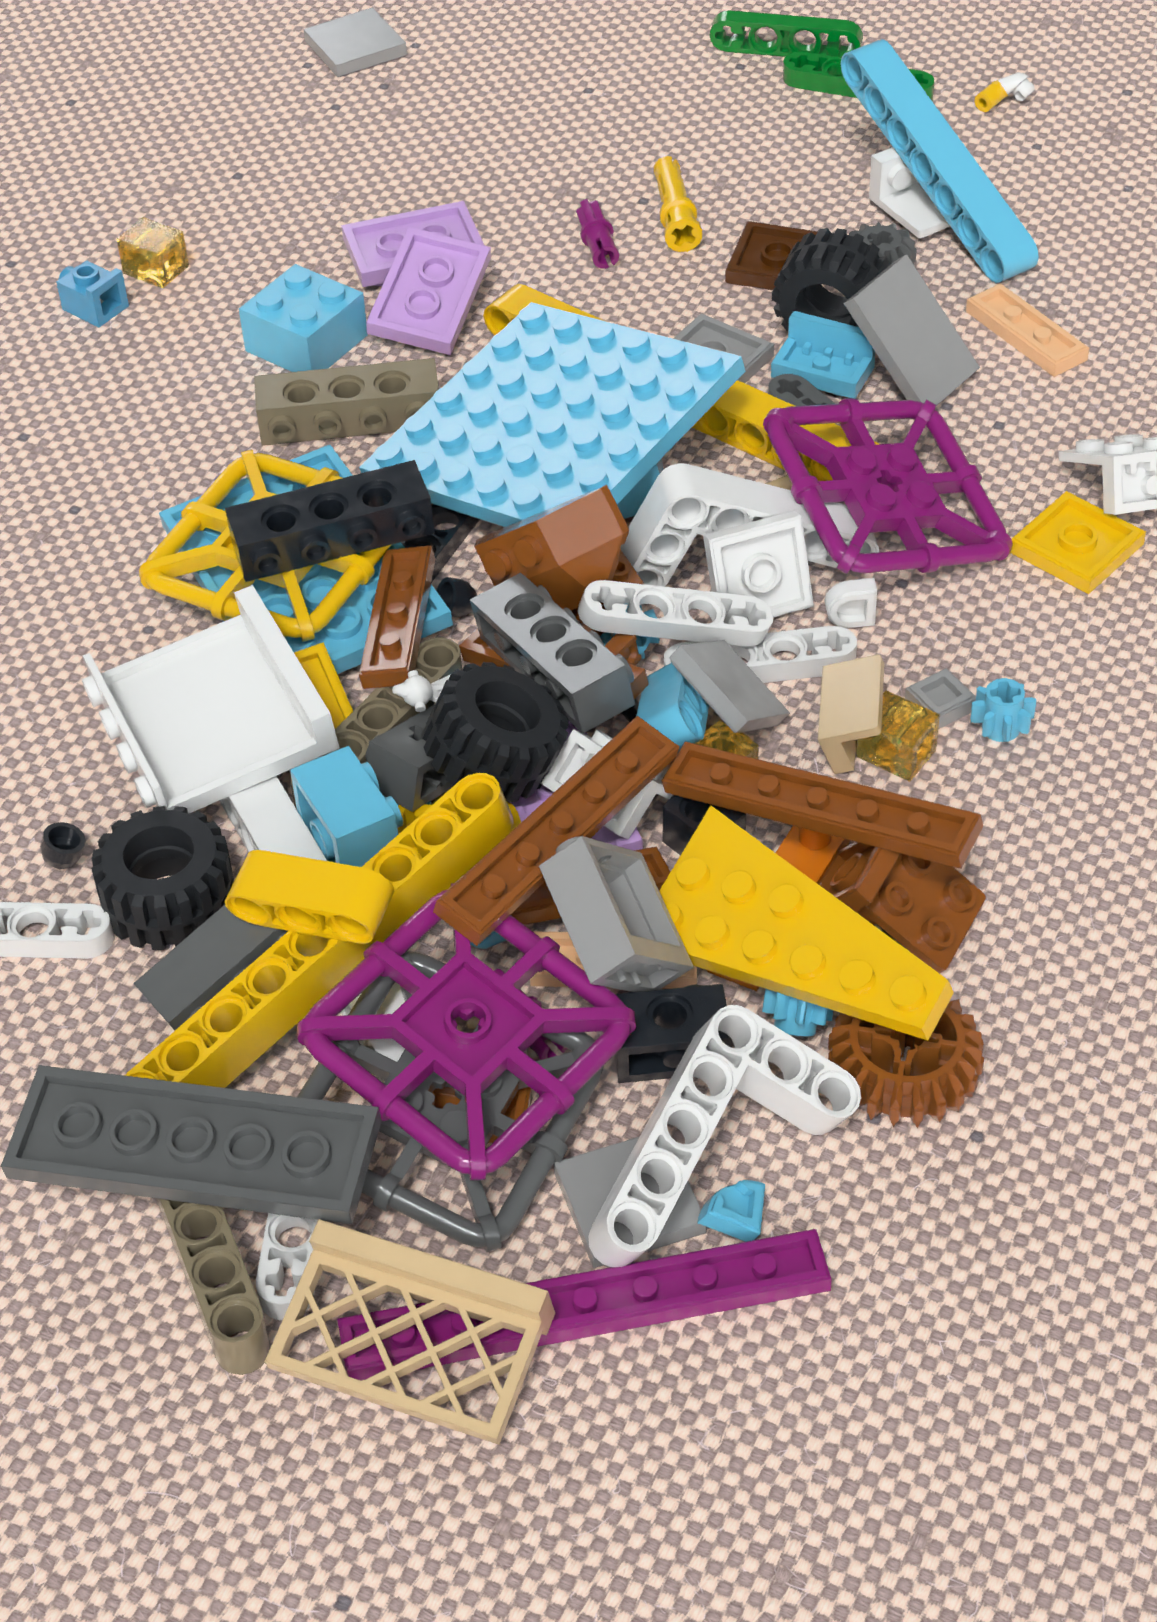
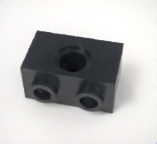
M695 984L683 988L616 994L628 1008L634 1011L636 1022L635 1030L630 1033L622 1048L615 1054L618 1084L672 1078L694 1035L719 1009L727 1006L723 984ZM718 1031L722 1042L732 1048L731 1037L722 1031Z

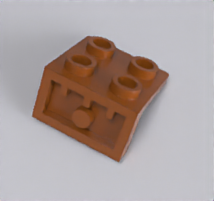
M901 853L872 903L856 911V913L874 926L878 924L907 950L940 974L951 963L982 907L986 896L954 867Z

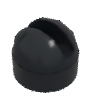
M445 577L437 588V593L450 609L452 617H463L472 612L470 599L476 597L477 593L469 582L459 578Z
M57 822L47 826L43 832L40 844L43 860L48 865L59 870L72 867L83 854L86 842L85 835L78 827L70 823Z

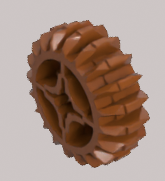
M959 999L948 1003L928 1041L839 1012L835 1019V1027L832 1028V1033L829 1034L828 1050H830L828 1060L846 1070L856 1079L861 1092L859 1106L867 1104V1113L870 1120L881 1113L888 1114L894 1127L901 1117H910L918 1128L923 1121L924 1115L928 1114L940 1123L946 1114V1108L959 1112L964 1104L965 1097L973 1096V1092L977 1089L979 1075L983 1073L984 1057H982L984 1042L981 1038L982 1033L976 1031L974 1015L962 1014ZM909 1046L910 1050L907 1051L906 1060L901 1061V1057H904L905 1048Z

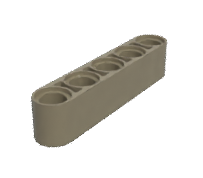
M438 637L428 639L420 644L415 670L418 671L419 676L426 678L430 684L450 675L456 669L462 670L461 651L458 644L453 640ZM393 686L376 688L335 729L339 749L349 746L361 764L367 762L365 755L370 740L420 713L416 711L414 706L407 704L402 697L392 692ZM429 700L425 704L426 709L435 705V702ZM291 778V782H290V783H291L293 801H294V806H295V808L297 809V807H296V801H295V795H294V789H293V784H292V778Z
M156 1198L217 1362L222 1369L231 1374L243 1375L256 1371L263 1366L269 1353V1337L262 1307L223 1208ZM208 1236L205 1239L196 1240L200 1237ZM228 1283L223 1287L212 1288L218 1284ZM242 1331L248 1332V1333L244 1334L243 1336L230 1337L231 1335H233V1334H235V1333H237V1332H242Z

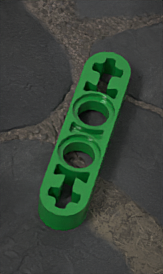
M732 10L722 11L717 14L709 34L712 44L721 51L786 57L788 54L800 51L842 58L844 53L861 47L863 32L859 25L849 20ZM723 27H731V32L734 33L733 36H727ZM745 27H750L748 38H745ZM762 27H768L775 31L777 38L773 41H763L759 38L756 31ZM806 30L815 36L816 41L809 45L801 44L796 39L795 34ZM824 33L828 34L827 45H822ZM840 36H847L849 46L841 45Z
M799 51L788 54L784 58L783 81L788 86L857 98L843 77L841 57ZM909 69L933 101L934 77L925 71Z

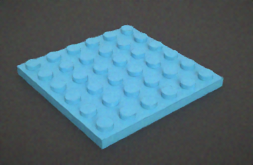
M531 302L502 331L496 334L478 354L465 363L454 377L437 390L429 401L413 416L409 417L359 468L361 473L415 460L432 504L503 527L512 525L604 485L608 486L616 504H618L746 372L742 356Z

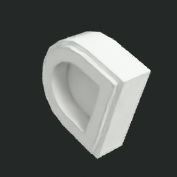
M874 578L843 581L834 585L826 593L824 602L827 615L834 625L844 628L875 626L877 587Z

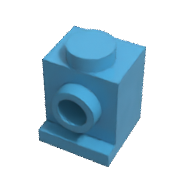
M86 260L76 267L68 266L64 268L59 275L58 281H56L62 310L98 328L129 307L123 272L117 268L110 272Z

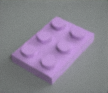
M464 201L341 225L344 243L362 287L383 285L408 226L484 245Z
M408 226L366 322L367 334L451 355L490 262L491 247Z

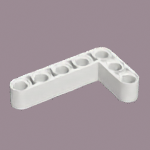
M683 463L670 465L658 475L628 527L629 533L625 544L621 545L622 552L645 585L666 587L697 534L705 535L796 510L802 515L808 561L835 568L838 565L826 551L803 504L796 503L790 490ZM838 502L824 503L842 539L848 546L857 529V525L846 504ZM869 533L860 553L879 552L874 533Z
M728 1005L719 1009L694 1035L593 1222L588 1239L589 1247L594 1257L606 1266L612 1268L624 1267L636 1260L654 1244L735 1089L804 1132L812 1135H824L850 1117L859 1107L861 1092L856 1079L843 1068L749 1009L739 1005ZM718 1031H722L730 1036L735 1048H731L722 1042ZM768 1062L774 1063L780 1068L784 1080L772 1073ZM693 1077L699 1078L707 1084L710 1096L701 1093L696 1088ZM818 1093L825 1095L830 1100L833 1111L827 1109L821 1103ZM667 1124L677 1127L682 1132L685 1144L676 1142L670 1136ZM641 1173L649 1174L657 1181L660 1194L653 1193L644 1186L641 1180ZM614 1222L624 1224L630 1229L633 1235V1245L624 1243L617 1237L614 1231Z

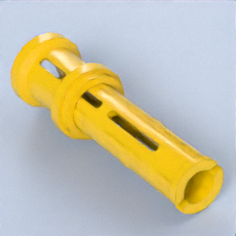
M663 156L655 162L653 171L663 203L659 214L660 221L665 228L664 238L668 247L673 251L688 252L700 244L702 227L696 220L697 208L694 202L687 198L678 160L674 159L672 162L671 156Z

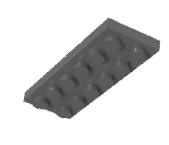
M38 1065L1 1168L7 1179L353 1224L382 1119L379 1107Z

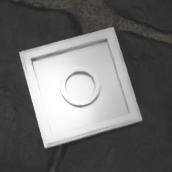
M796 510L703 535L712 592L759 598L771 608L774 617L814 607L802 515Z

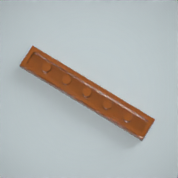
M639 716L635 717L436 901L433 913L474 945L478 946L545 882L539 865L554 856L560 844L568 839L579 836L592 838L675 759L679 746Z
M686 741L661 780L665 793L962 869L983 828L982 817L978 813Z

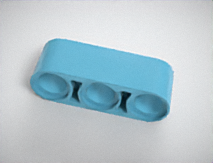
M672 663L648 675L649 685L641 692L636 717L639 716L679 746L678 752L685 741L695 744L703 740L709 704Z

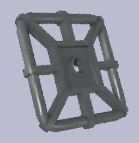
M406 951L401 956L429 979L445 965V963L431 956L417 952ZM379 976L361 993L348 1015H375L395 981L389 976ZM400 986L404 1001H406L412 994ZM478 1025L473 1032L478 1031ZM585 1032L543 1033L542 1037L572 1052L536 1062L558 1079L595 1040ZM359 1040L331 1041L371 1074L384 1080L386 1086L416 1058L405 1049L396 1062L360 1044ZM318 1062L297 1097L323 1100L337 1076ZM604 1066L574 1095L575 1103L564 1114L556 1113L546 1130L538 1131L521 1148L531 1153V1156L495 1218L491 1213L481 1180L470 1181L469 1174L460 1173L475 1222L405 1188L407 1180L423 1154L441 1163L443 1162L390 1119L381 1122L379 1132L406 1146L390 1173L385 1177L368 1169L362 1193L373 1198V1206L385 1212L393 1208L462 1244L476 1248L484 1247L487 1253L501 1249V1242L507 1240L519 1226L553 1163H560L566 1154L568 1147L565 1142L599 1083ZM507 1069L481 1093L485 1147L492 1135L499 1137L515 1121L504 1114L518 1090L529 1087ZM433 1072L405 1101L462 1147L468 1149L465 1096ZM437 1088H453L455 1096L461 1101L457 1105L447 1103L443 1109L436 1108L434 1106L435 1096L432 1092Z

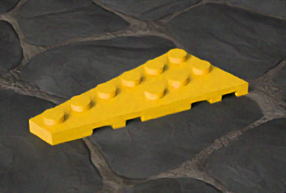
M712 806L709 807L659 890L693 966L927 1041L954 994L949 981Z

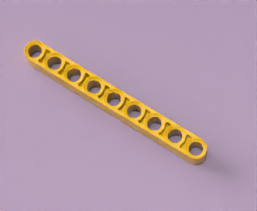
M475 773L464 777L362 866L382 874L394 886V894L370 943L358 944L288 931L124 1076L226 1088L300 1022L316 1002L364 960V951L376 941L383 942L430 898L443 890L449 889L451 883L458 881L511 832L514 823L513 817L499 782L494 776L487 773Z

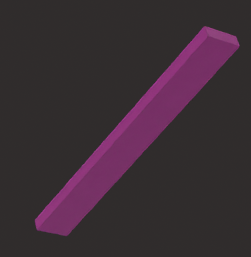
M811 1229L630 1263L624 1267H609L524 1284L547 1290L555 1310V1315L547 1335L542 1334L537 1345L539 1347L831 1291L832 1279L817 1230ZM423 1302V1303H418V1304H414V1305H415V1307H416V1309H417V1308H419V1307H421V1306H423V1305H425V1304H427V1303H424V1302ZM408 1306L370 1312V1315L377 1328L409 1313L410 1310ZM444 1310L422 1321L433 1347L467 1331L461 1315L449 1310ZM362 1314L337 1319L341 1345L369 1332ZM469 1317L474 1327L484 1323ZM416 1324L382 1340L393 1366L427 1350ZM502 1328L481 1338L480 1342L487 1356L517 1351L524 1334ZM471 1343L439 1360L442 1365L480 1358L474 1343ZM376 1344L344 1358V1365L348 1376L360 1381L386 1370ZM432 1362L419 1369L434 1367V1364Z

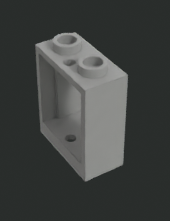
M579 836L568 839L560 844L556 849V854L539 865L590 984L629 992L660 990L694 968L642 853Z

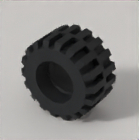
M828 228L819 229L816 235L812 232L804 235L801 242L797 241L774 282L775 287L772 291V301L776 302V305L773 309L777 317H783L784 320L781 325L788 331L789 317L794 311L859 327L844 303L890 266L886 256L879 257L878 252L880 249L874 243L866 244L863 242L864 236L858 233L854 237L847 235L846 229L837 228L835 233H831ZM821 284L837 289L844 296L829 292Z
M483 662L481 667L474 663L464 665L463 670L456 669L451 673L449 679L446 680L426 722L422 739L426 741L424 745L426 756L433 758L431 765L437 772L444 773L447 776L446 781L453 786L468 775L487 773L494 776L499 782L508 803L517 802L520 796L527 799L534 795L536 789L541 788V782L550 771L567 739L568 732L566 729L569 724L567 717L562 714L564 708L560 701L550 696L552 692L545 685H539L534 681V677L527 673L521 674L515 671L514 667L507 665L498 667L492 662Z
M165 806L153 807L151 812L143 813L142 810L131 813V819L127 821L118 820L111 825L112 833H103L97 841L99 849L93 850L91 858L93 867L91 869L100 905L104 913L107 912L109 914L114 934L121 940L129 937L130 944L142 948L145 944H151L152 950H164L166 945L175 944L176 947L225 905L224 901L234 883V877L225 836H222L220 827L214 821L208 822L207 816L199 811L188 814L186 807L175 806L173 810H165Z

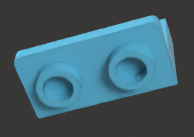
M794 311L789 317L788 338L771 363V377L774 378L782 374L799 375L818 390L856 399L875 367V351L859 327Z

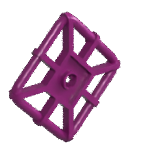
M848 398L842 399L839 404L773 408L766 415L763 426L792 483L790 491L796 503L803 504L826 551L838 563L836 569L847 574L850 570L856 573H875L917 569L921 573L936 572L941 566L986 563L994 560L1000 561L1008 557L1013 546L1012 539L1007 534L1005 526L980 483L982 475L977 466L969 464L947 422L935 410L937 405L926 399L924 403L914 400L860 403L858 399ZM914 419L902 443L875 445L864 424V421ZM840 423L851 446L836 447L799 425ZM925 426L933 436L952 472L927 474L914 450ZM797 451L824 465L833 480L818 481L815 476H810ZM963 492L983 528L947 509L939 494ZM845 502L857 525V529L848 546L842 539L824 503ZM936 528L964 545L937 547L934 543H928L921 529ZM897 531L906 550L860 553L869 533Z
M443 890L430 898L383 942L376 941L364 951L365 959L316 1002L305 1018L298 1023L297 1039L319 1063L372 1106L379 1107L382 1121L390 1119L448 1167L462 1174H469L470 1181L485 1180L486 1174L492 1173L505 1165L556 1113L564 1114L575 1103L574 1095L622 1048L630 1033L635 1030V1014L631 1008H628L608 988L590 984L586 972L559 952L560 945L548 936L539 937L512 915L507 917L494 931L525 955L502 977L471 954L470 941L453 928L455 956L429 979L401 956L441 920L440 917L433 913L436 901L447 891ZM546 970L593 1007L543 1009L519 991V989L537 972ZM379 976H389L412 994L392 1014L337 1016ZM473 1016L480 1019L478 1031L473 1033H464L457 1030V1023L454 1020L460 1017L467 1021ZM603 1032L558 1079L524 1053L543 1033ZM393 1039L416 1058L386 1086L331 1041ZM507 1069L537 1092L539 1097L485 1149L481 1093ZM433 1072L465 1096L468 1149L462 1147L405 1101Z

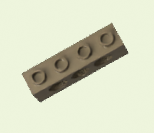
M435 358L254 376L256 413L261 445L396 432L409 417L413 416L439 390Z

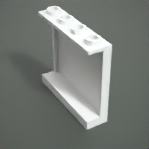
M253 585L234 592L240 615L103 673H100L90 653L83 655L90 675L82 679L86 693L93 707L103 704L105 709L99 711V715L110 740L118 737L122 740V743L116 745L117 751L128 774L138 771L140 777L135 778L134 783L146 808L156 805V807L165 806V810H173L175 806L186 807L189 814L340 748L328 708Z

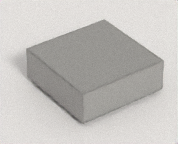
M947 668L905 689V701L935 731L970 714L972 702L976 701V696Z

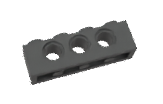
M519 573L470 599L480 638L507 664L514 667L515 671L521 674L527 673L534 677V681L539 685H545L552 692L550 696L559 700L563 706L562 714L581 733L589 731L635 705L630 685L634 681V675L627 660L621 654L614 655L610 652L595 631L591 630L588 632L578 623L570 609L567 607L560 608L542 585H534L522 573Z

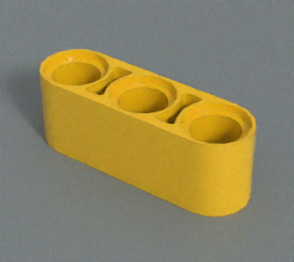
M252 850L247 854L224 902L226 908L233 915L254 925L366 944L370 943L376 934L394 894V886L382 874L371 869L264 850Z

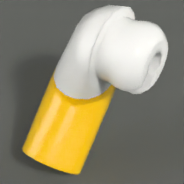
M1017 72L993 81L975 96L974 102L980 111L988 112L1011 93L1017 101L1022 102L1034 91L1035 87L1027 79L1028 75Z

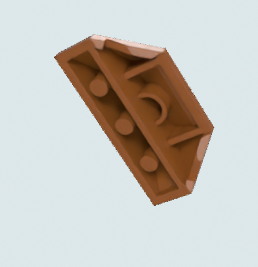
M604 485L476 540L474 547L494 586L522 573L534 585L545 587L552 600L560 608L567 607L570 610H574L579 607L583 593L590 583L599 580L612 581L618 565L621 545L626 542L629 528L608 486Z

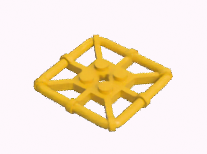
M252 449L242 451L241 457L230 463L196 502L192 501L186 505L181 512L182 519L153 550L146 562L140 566L139 577L142 585L147 589L155 590L168 597L209 610L213 617L223 621L240 615L234 592L251 586L255 580L249 582L244 580L232 545L226 513L223 510L217 509L218 505L244 476H247L254 494L249 502L278 495L266 490L260 472L296 482L306 487L343 477L339 476L338 471L327 467L317 470L270 454L254 453ZM209 528L221 532L213 544L178 553L196 531ZM391 545L361 552L359 555L352 554L319 563L318 565L344 574L310 614L304 602L299 583L314 565L258 579L286 589L295 618L268 610L283 636L301 638L302 642L315 639L314 634L320 632L329 624L360 584L365 585L375 574L374 566ZM216 566L235 571L218 592L174 578Z

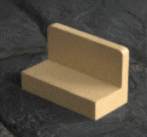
M879 654L823 666L818 742L834 774L854 771L857 739L876 736L881 733L884 661Z

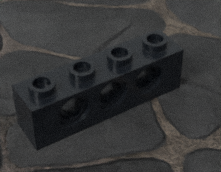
M415 460L225 508L232 545L245 582L435 534L431 498Z

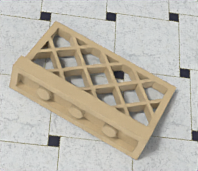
M318 1219L309 1240L313 1251L266 1357L265 1364L267 1367L499 1445L542 1334L547 1335L555 1315L548 1291ZM326 1271L347 1278L353 1294L319 1309L313 1293L322 1272ZM356 1281L370 1286L359 1290ZM387 1292L402 1295L410 1312L376 1328L365 1303ZM412 1299L427 1304L416 1309ZM308 1305H310L313 1313L303 1317ZM359 1306L369 1332L336 1347L325 1322ZM444 1310L460 1314L467 1331L433 1347L422 1321ZM469 1317L484 1323L474 1327ZM416 1324L427 1350L393 1366L382 1340ZM319 1326L329 1351L306 1362L287 1357L295 1336ZM502 1328L524 1334L515 1355L491 1365L480 1342L481 1338ZM474 1343L485 1369L451 1385L439 1359ZM376 1344L386 1370L364 1381L349 1377L342 1359ZM433 1362L445 1389L422 1400L406 1396L399 1378ZM335 1363L339 1373L324 1368ZM509 1372L502 1389L498 1377ZM491 1381L499 1399L490 1423L464 1415L457 1397ZM392 1382L396 1392L381 1387ZM451 1401L455 1412L439 1406Z

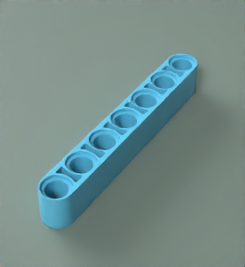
M880 39L844 53L841 58V71L846 83L985 275L991 281L1000 283L1034 268L1038 263L1039 255L1033 238L893 47L886 40Z

